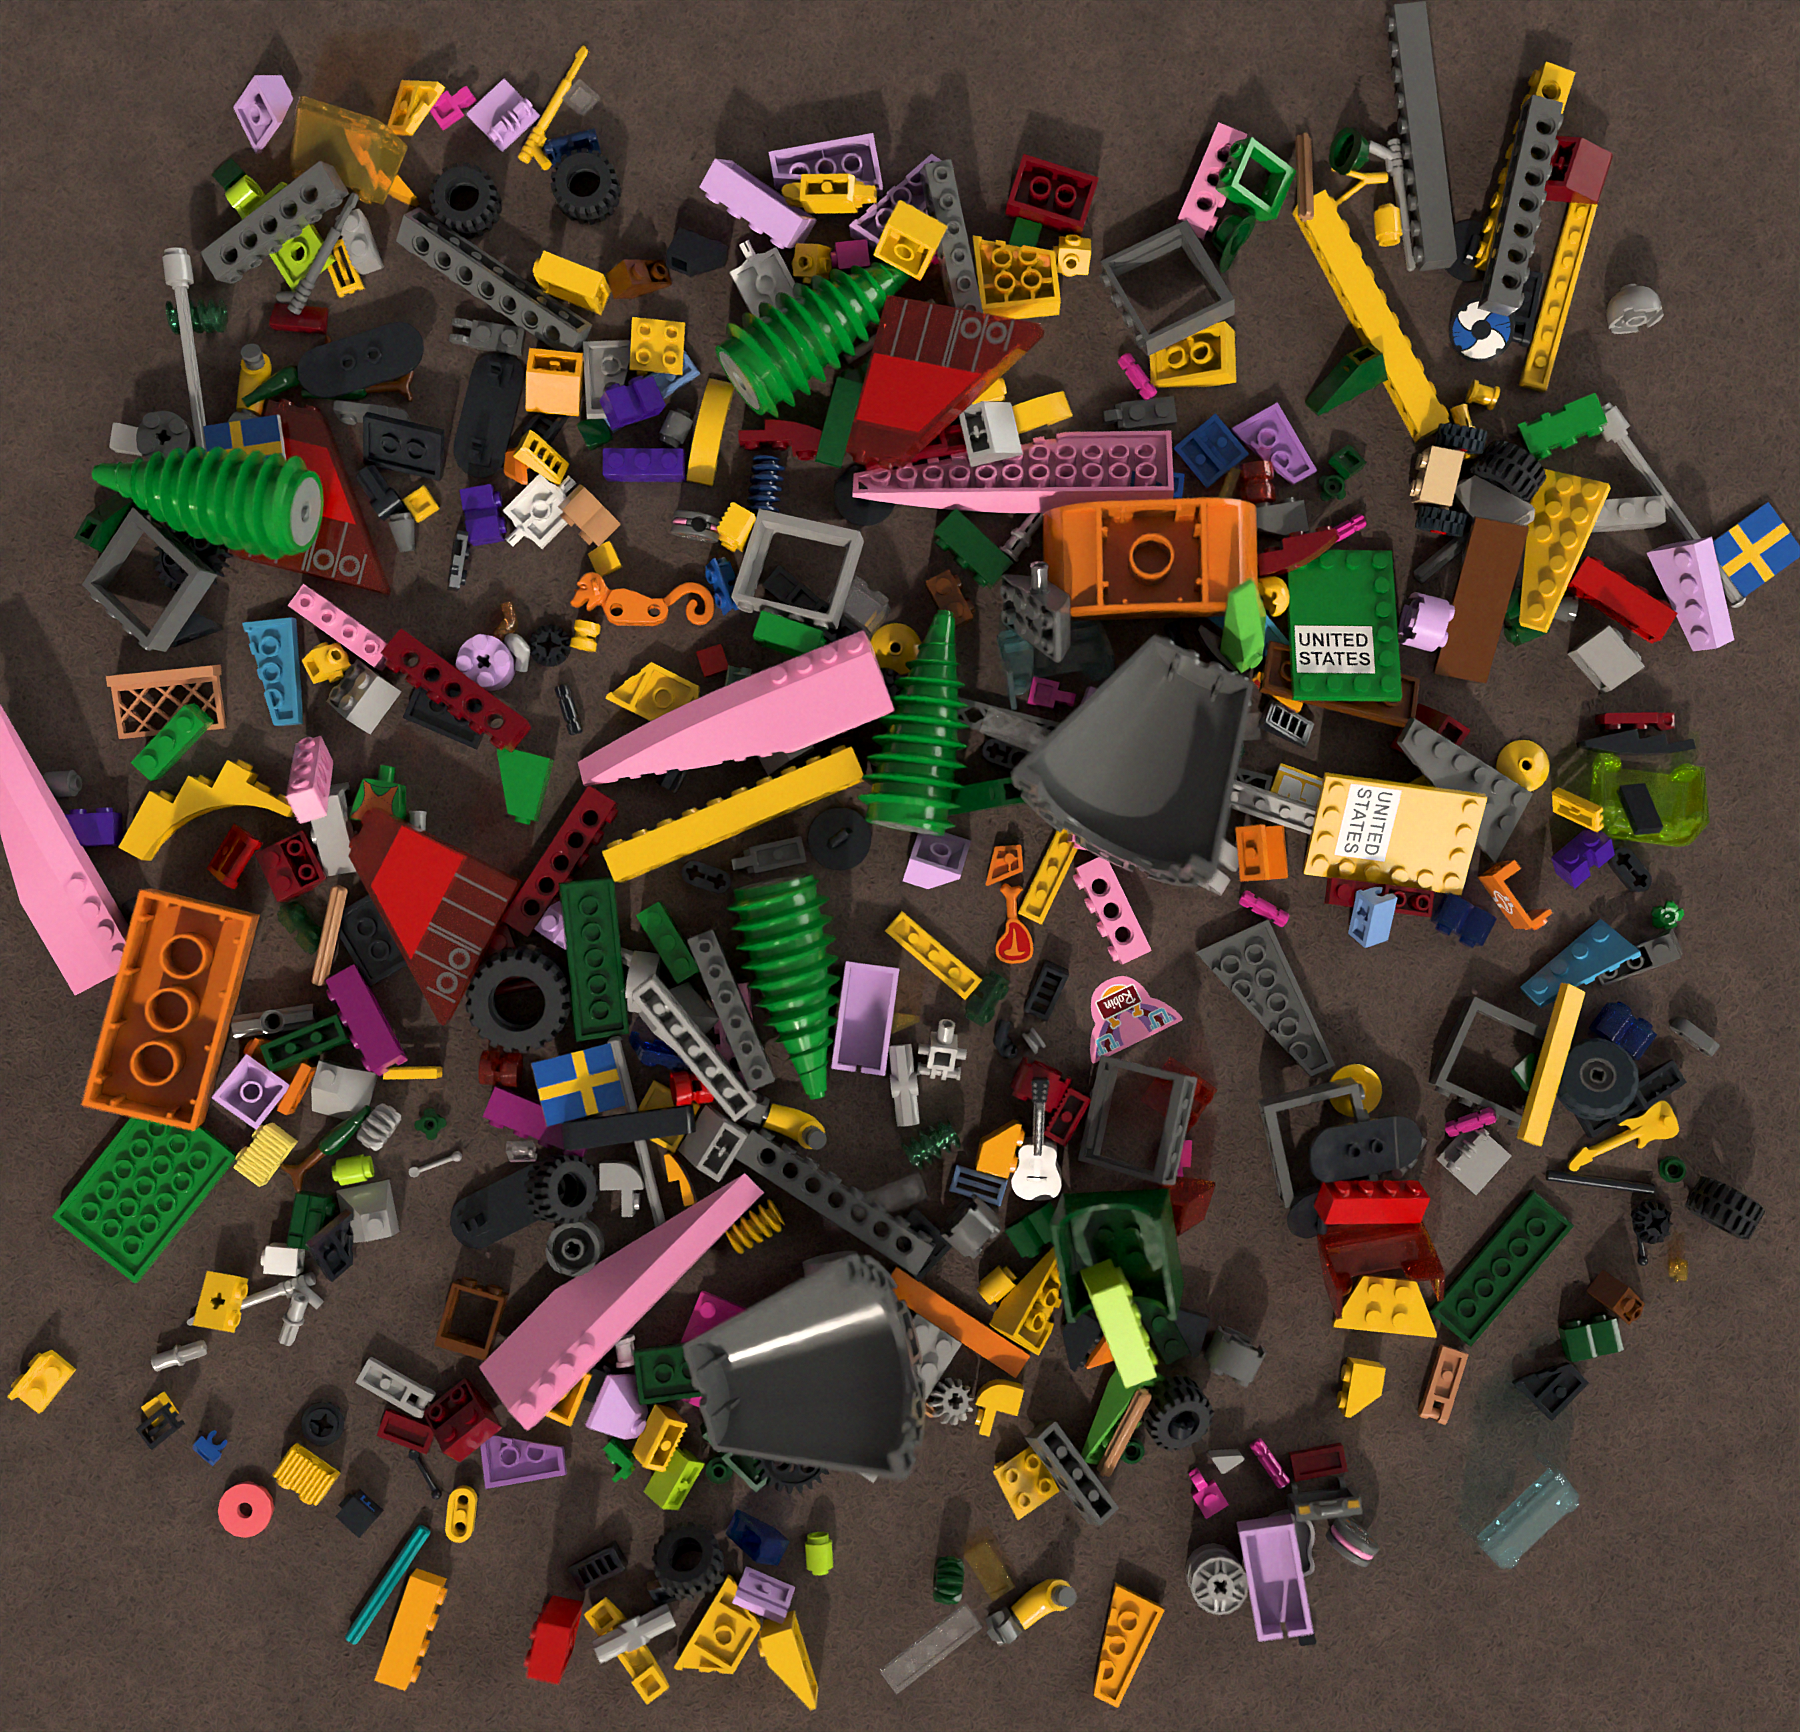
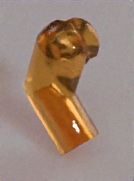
M513 602L500 605L504 619L493 630L494 637L500 641L504 640L507 634L514 633L519 626Z

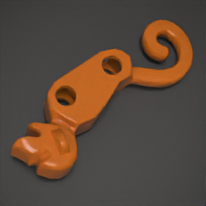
M594 572L585 573L577 582L579 589L574 590L575 595L570 602L571 606L575 608L581 607L588 602L586 605L588 612L601 605L608 621L617 626H656L666 621L669 614L668 608L682 596L689 593L700 595L705 602L703 614H696L695 609L698 602L695 599H691L687 603L686 616L692 624H707L712 619L715 609L712 594L700 583L686 582L674 588L663 599H651L625 588L610 590L600 574ZM618 607L623 612L620 616H613L611 614L612 609ZM652 608H657L660 614L652 617L648 614V611Z

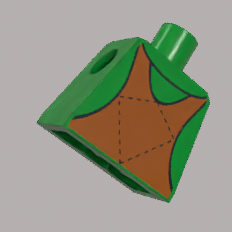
M380 765L377 780L363 778L349 819L399 828L401 826L406 827V786L393 783L395 767Z

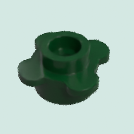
M1340 474L1329 477L1326 475L1321 476L1318 480L1322 490L1320 498L1323 501L1333 498L1338 500L1344 499L1346 496V491L1344 490L1345 479ZM1331 485H1333V486L1335 487L1334 490H1331V489H1330V486H1331Z
M428 1108L424 1111V1116L417 1120L414 1126L417 1131L425 1133L428 1140H434L437 1138V1133L446 1127L447 1120L435 1113L433 1108ZM429 1122L433 1123L432 1127L428 1125Z

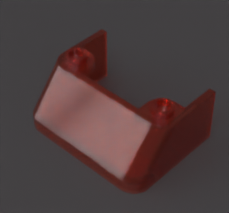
M1421 1220V1223L1343 1224L1328 1227L1326 1234H1317V1246L1324 1284L1337 1319H1342V1296L1347 1295L1352 1290L1351 1277L1402 1268L1404 1275L1414 1282L1430 1280L1438 1301L1444 1300L1445 1271L1423 1220Z

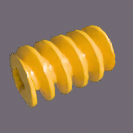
M770 1199L767 1200L768 1209L759 1204V1214L756 1215L752 1210H749V1220L741 1216L739 1218L740 1225L734 1223L731 1226V1230L726 1231L729 1241L739 1254L744 1253V1245L749 1249L754 1247L753 1239L757 1243H762V1233L767 1238L772 1237V1229L778 1233L782 1231L781 1223L785 1225L775 1204Z

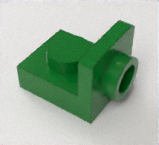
M613 1436L606 1443L603 1450L606 1452V1458L612 1464L620 1466L611 1479L616 1483L621 1477L624 1480L627 1479L636 1467L633 1464L636 1456L616 1436Z

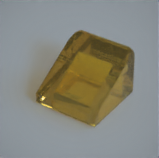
M893 1013L891 1034L920 1021L919 1015Z

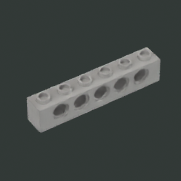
M655 973L632 991V999L734 1121L738 1120L756 1105V1095L749 1091L746 1083Z

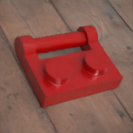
M234 823L206 869L222 884L235 889L239 883L237 881L255 850H259L263 843L253 837L243 827Z

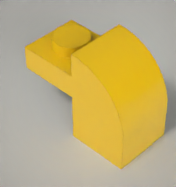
M995 1379L987 1382L978 1390L975 1396V1405L983 1407V1409L978 1408L975 1418L979 1434L990 1436L996 1411L1015 1416L1018 1415L1024 1393L1023 1384L1005 1379Z

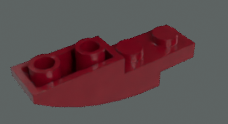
M765 419V430H738L740 447H745V450L758 451L761 450V447H771L772 450L782 451L786 450L787 446H792L793 457H798L799 460L803 461L813 460L814 456L817 455L823 432L796 422Z
M942 424L927 439L892 433L861 444L866 471L901 466V464L910 462L916 464L919 459L947 456L967 451L961 424L945 427Z
M1322 526L1316 528L1313 533L1305 534L1304 531L1289 533L1288 538L1282 539V550L1279 547H1270L1264 549V553L1257 554L1260 576H1279L1306 565L1323 554L1340 538L1338 530L1336 528L1332 529L1331 526Z
M1327 877L1324 904L1353 908L1358 890L1364 891L1373 887H1382V893L1376 895L1394 894L1398 897L1394 913L1422 917L1432 916L1434 891Z

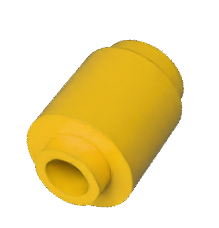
M1383 204L1373 213L1376 240H1379L1380 246L1396 245L1400 242V237L1402 236L1400 208L1394 207V204Z
M998 1265L980 1281L981 1285L976 1289L986 1302L991 1305L994 1301L999 1302L1017 1286L1014 1282L1017 1277L1008 1266L1002 1268Z

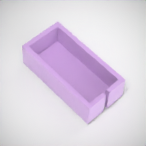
M714 159L700 185V188L706 192V198L716 204L721 202L726 205L729 214L738 219L743 217L749 221L748 226L759 234L765 232L772 237L770 241L781 249L785 247L791 249L795 247L796 243H804L817 221L816 218L801 208H793L787 205L786 199L781 194L732 160Z
M846 961L831 1069L856 1072L857 1065H862L861 1073L885 1076L899 968Z
M1291 1514L1238 1521L1237 1527L1258 1641L1283 1638L1280 1622H1285L1288 1637L1313 1634Z

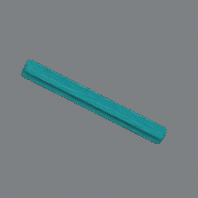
M419 1525L415 1529L346 1633L345 1639L351 1644L359 1642L430 1535V1530L425 1526Z

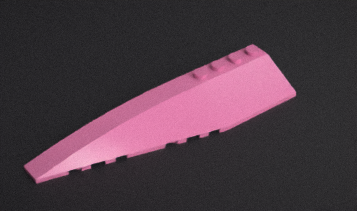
M1171 431L1063 432L1056 434L1055 439L1045 440L1043 436L1033 438L1031 443L1021 444L1023 455L974 467L970 465L967 451L951 454V458L939 460L938 457L927 459V463L912 465V462L901 464V467L893 470L884 467L854 473L852 494L856 498L903 505L1002 513H1045L1057 507L1087 502L1173 499L1174 480ZM1133 470L1135 471V485L1130 487ZM1156 481L1161 483L1162 486H1156ZM859 482L867 486L868 489H859Z
M864 630L739 680L668 712L578 762L583 785L591 786L615 782L619 778L630 777L631 779L639 778L641 774L654 772L657 775L667 773V770L678 768L681 771L717 765L725 760L734 759L735 761L746 760V757L771 756L773 752L779 751L789 753L895 710L873 646Z
M0 704V835L20 903L74 995H77L117 974L130 927L85 849L79 844L66 816Z
M745 1173L599 1262L587 1273L576 1276L555 1289L479 1366L508 1411L526 1430L534 1427L764 1192Z

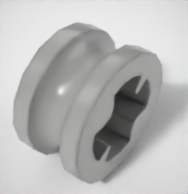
M1033 1027L1030 1028L1028 1034H1022L1035 1054L1038 1053V1048L1046 1047Z

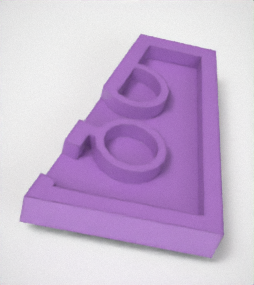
M493 1435L480 1446L485 1489L567 1474L564 1446Z

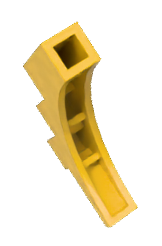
M238 759L237 763L227 760L215 783L213 780L200 774L198 778L188 776L177 797L164 790H161L160 793L149 791L119 848L141 860L152 861L163 843L179 828L194 818L217 809L233 806H257L270 809L286 817L295 818L296 814L287 796L279 794L277 797L269 793L271 790L269 786L256 781L258 774L251 771L252 765Z

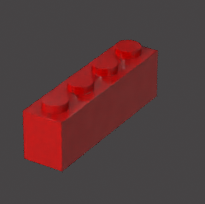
M1587 556L1578 561L1566 590L1651 644L1663 638L1678 614L1671 609L1672 606L1669 603L1660 599L1656 600L1648 595L1649 591L1639 585L1634 586L1626 581L1625 575L1604 567V563L1596 557Z
M1340 1180L1322 1183L1314 1208L1324 1224L1421 1223L1431 1198L1421 1183L1414 1180Z

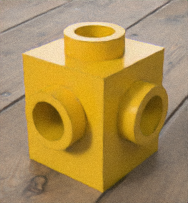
M1074 234L1059 236L1058 246H1053L1057 273H1062L1065 276H1075L1076 274L1088 275L1091 238H1081Z
M796 243L795 256L792 260L793 276L802 278L804 284H810L811 278L814 275L822 276L829 281V273L832 269V261L830 259L831 248L820 244Z
M328 642L321 643L315 646L302 659L313 684L329 680L330 683L338 681L345 676L343 673L351 666L348 654L343 650L339 642L330 645Z

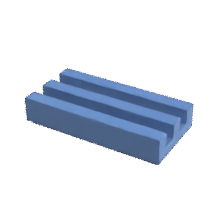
M956 1165L949 1191L968 1197L976 1194L984 1202L1001 1206L1008 1180ZM962 1172L999 1183L1001 1186L1000 1188L960 1177L959 1175ZM957 1182L997 1193V1199L956 1187Z

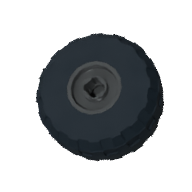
M1602 1038L1582 1039L1570 1045L1556 1096L1569 1112L1580 1118L1593 1121L1611 1119L1626 1110L1636 1096L1639 1086L1637 1066L1632 1056L1615 1042Z

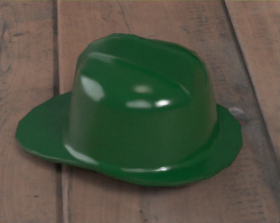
M1346 127L1335 136L1330 147L1329 164L1331 168L1340 175H1346L1351 170L1357 171L1361 169L1365 162H1369L1370 159L1368 157L1369 142L1353 128Z
M1229 213L1215 227L1212 241L1214 247L1222 254L1219 265L1221 273H1225L1229 269L1239 249L1251 235L1256 222L1254 215L1243 218Z

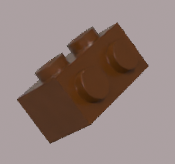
M948 569L925 581V587L937 611L946 610L954 613L955 630L973 621L972 613L975 612L974 606L969 597L964 599L960 591L963 585L957 574L952 575Z

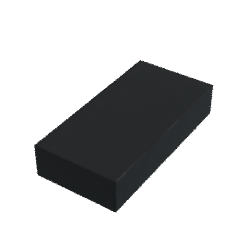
M1646 784L1620 785L1616 792L1634 835L1660 833L1663 829V824Z

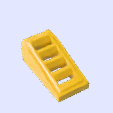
M530 429L522 436L513 455L514 458L557 486L560 485L569 466V463ZM547 459L550 461L549 466L545 464ZM555 464L559 466L557 474L553 471Z

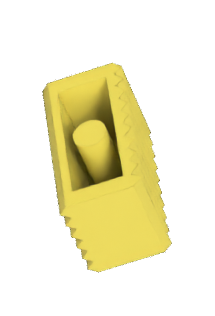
M273 1122L265 1126L260 1125L252 1135L254 1141L249 1147L245 1146L235 1158L238 1162L234 1168L259 1187L268 1183L280 1164H282L298 1142Z

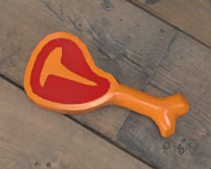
M1005 883L1001 886L1000 891L1006 898L1007 920L1005 932L995 945V954L1004 963H1023L1032 957L1034 951L1031 935L1026 926L1018 919L1017 897L1023 891V888L1019 885L1011 887Z

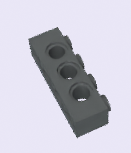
M1043 1420L1024 1437L1087 1524L1101 1526L1119 1509L1056 1421Z

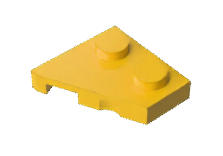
M401 80L386 130L393 135L412 136L445 87L439 82Z

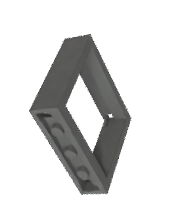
M1187 220L1100 261L1102 274L1099 275L1103 287H1109L1112 292L1110 297L1114 306L1121 308L1123 312L1122 319L1126 327H1132L1134 331L1133 337L1138 348L1143 347L1148 356L1235 315V302L1232 294ZM1182 246L1214 299L1215 304L1149 335L1116 277Z
M133 507L82 585L90 592L89 596L93 600L101 603L106 608L105 611L108 615L118 619L123 624L122 628L139 640L138 644L148 651L154 649L166 652L217 577V574L162 522L155 520L150 512ZM143 532L188 573V576L152 630L107 589Z
M1467 996L1428 1083L1436 1086L1434 1091L1450 1097L1452 1093L1460 1097L1458 1102L1474 1109L1475 1104L1484 1109L1492 1107L1497 1114V1120L1499 1116H1502L1509 1120L1507 1125L1519 1130L1522 1119L1521 1115L1446 1081L1476 1012L1543 1043L1547 1030L1479 998Z
M1101 1055L1099 1066L1096 1068L1095 1084L1090 1093L1091 1103L1084 1121L1085 1130L1083 1139L1079 1144L1081 1149L1078 1160L1156 1183L1175 1185L1198 1078ZM1118 1068L1174 1081L1155 1171L1100 1155Z
M1352 1077L1258 1099L1278 1196L1285 1208L1294 1206L1308 1194L1320 1191L1321 1185L1293 1191L1276 1112L1349 1094L1355 1122L1370 1119L1366 1109H1363L1362 1100L1365 1099L1363 1087ZM1381 1172L1341 1181H1378V1176L1381 1175Z

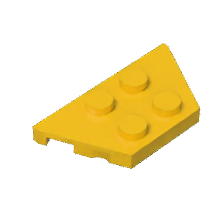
M651 662L642 668L638 674L626 680L615 691L607 694L606 699L649 721H653L700 697V687Z
M1360 1275L1354 1285V1290L1347 1296L1344 1306L1332 1321V1326L1336 1328L1435 1338L1437 1335L1418 1284L1415 1280Z
M728 1574L725 1582H723L676 1661L675 1669L692 1668L699 1669V1672L718 1671L725 1674H733L761 1628L762 1623L755 1612L732 1603L738 1585L731 1575Z

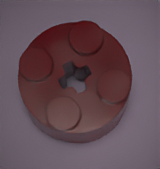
M1023 1056L1010 1084V1087L1014 1089L1012 1095L1024 1101H1027V1098L1032 1099V1078H1048L1049 1088L1047 1102H1045V1111L1051 1112L1053 1108L1057 1109L1072 1078L1067 1076L1066 1080L1060 1077L1061 1071L1037 1060H1034L1032 1064L1028 1063L1029 1057Z

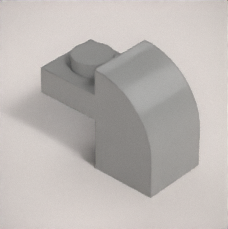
M634 950L626 983L625 998H627V1011L636 1013L642 1011L632 999L631 994L637 986L654 973L658 978L660 977L661 956L658 953Z
M603 1160L599 1163L600 1190H621L622 1217H633L636 1214V1210L640 1209V1193H636V1190H643L645 1188L641 1170L628 1161Z

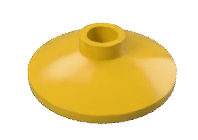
M891 623L881 627L875 632L870 641L879 667L893 669L900 675L910 672L905 663L916 659L919 653L918 645L921 644L916 632L900 623ZM899 644L901 647L900 651L897 653L892 652L890 649L891 645Z
M1517 740L1509 743L1501 750L1497 758L1496 770L1531 792L1539 788L1547 779L1549 759L1545 751L1538 744L1528 740ZM1523 761L1529 763L1530 767L1528 770L1522 768Z
M1360 1064L1346 1065L1337 1070L1330 1079V1082L1352 1077L1363 1087L1365 1099L1362 1100L1363 1109H1366L1368 1113L1374 1110L1382 1095V1085L1377 1074L1370 1068ZM1349 1094L1329 1099L1338 1112L1354 1117Z

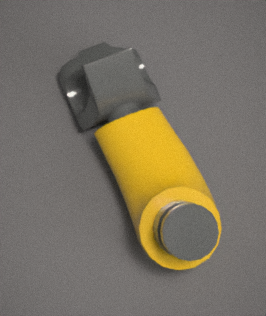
M247 344L241 349L243 359L241 361L236 406L239 412H234L228 422L259 418L261 416L264 400L247 408L241 399L271 377L270 359L261 352L260 347L256 344Z
M752 1091L757 1097L756 1105L740 1117V1120L759 1127L763 1120L762 1127L795 1140L805 1149L818 1150L826 1144L827 1138L824 1127L815 1117L803 1111L773 1103L768 1108L770 1099Z
M1046 1579L1030 1589L1011 1607L1013 1614L1006 1607L993 1611L985 1619L988 1627L987 1633L991 1640L996 1641L999 1646L1005 1643L1010 1644L1023 1633L1020 1628L1021 1625L1026 1630L1048 1613L1063 1611L1073 1606L1077 1598L1076 1592L1064 1580Z

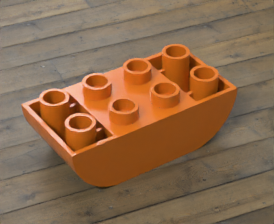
M1224 498L1101 501L1057 507L1046 511L1042 516L1043 562L1048 564V581L1070 595V621L1226 616L1230 591L1248 578L1255 582L1258 590L1256 506L1252 503Z

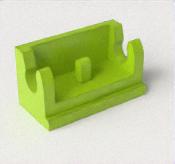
M676 1447V1451L670 1457L671 1461L665 1467L666 1471H655L644 1493L662 1509L678 1511L705 1463L685 1448L681 1451Z

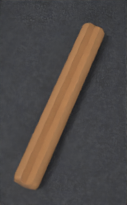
M1303 133L1296 136L1295 146L1298 217L1301 218L1302 222H1306L1314 217L1311 138L1308 133Z
M341 885L332 886L311 979V982L317 986L326 985L325 980L329 978L347 895V888Z
M1139 1388L1133 1396L1097 1466L1101 1476L1109 1477L1113 1473L1151 1400V1395L1147 1389Z

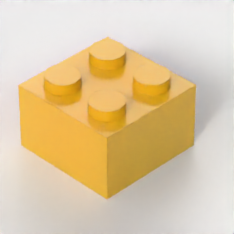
M899 200L884 228L873 255L921 281L948 226L917 210L912 205Z

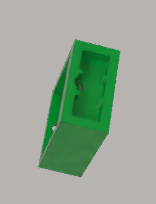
M1250 137L1235 141L1231 146L1225 167L1219 173V181L1215 189L1244 211L1254 215L1258 221L1276 219L1296 170L1254 138ZM1249 157L1271 172L1260 199L1239 184Z
M763 610L753 634L757 645L795 658L828 645L822 630Z

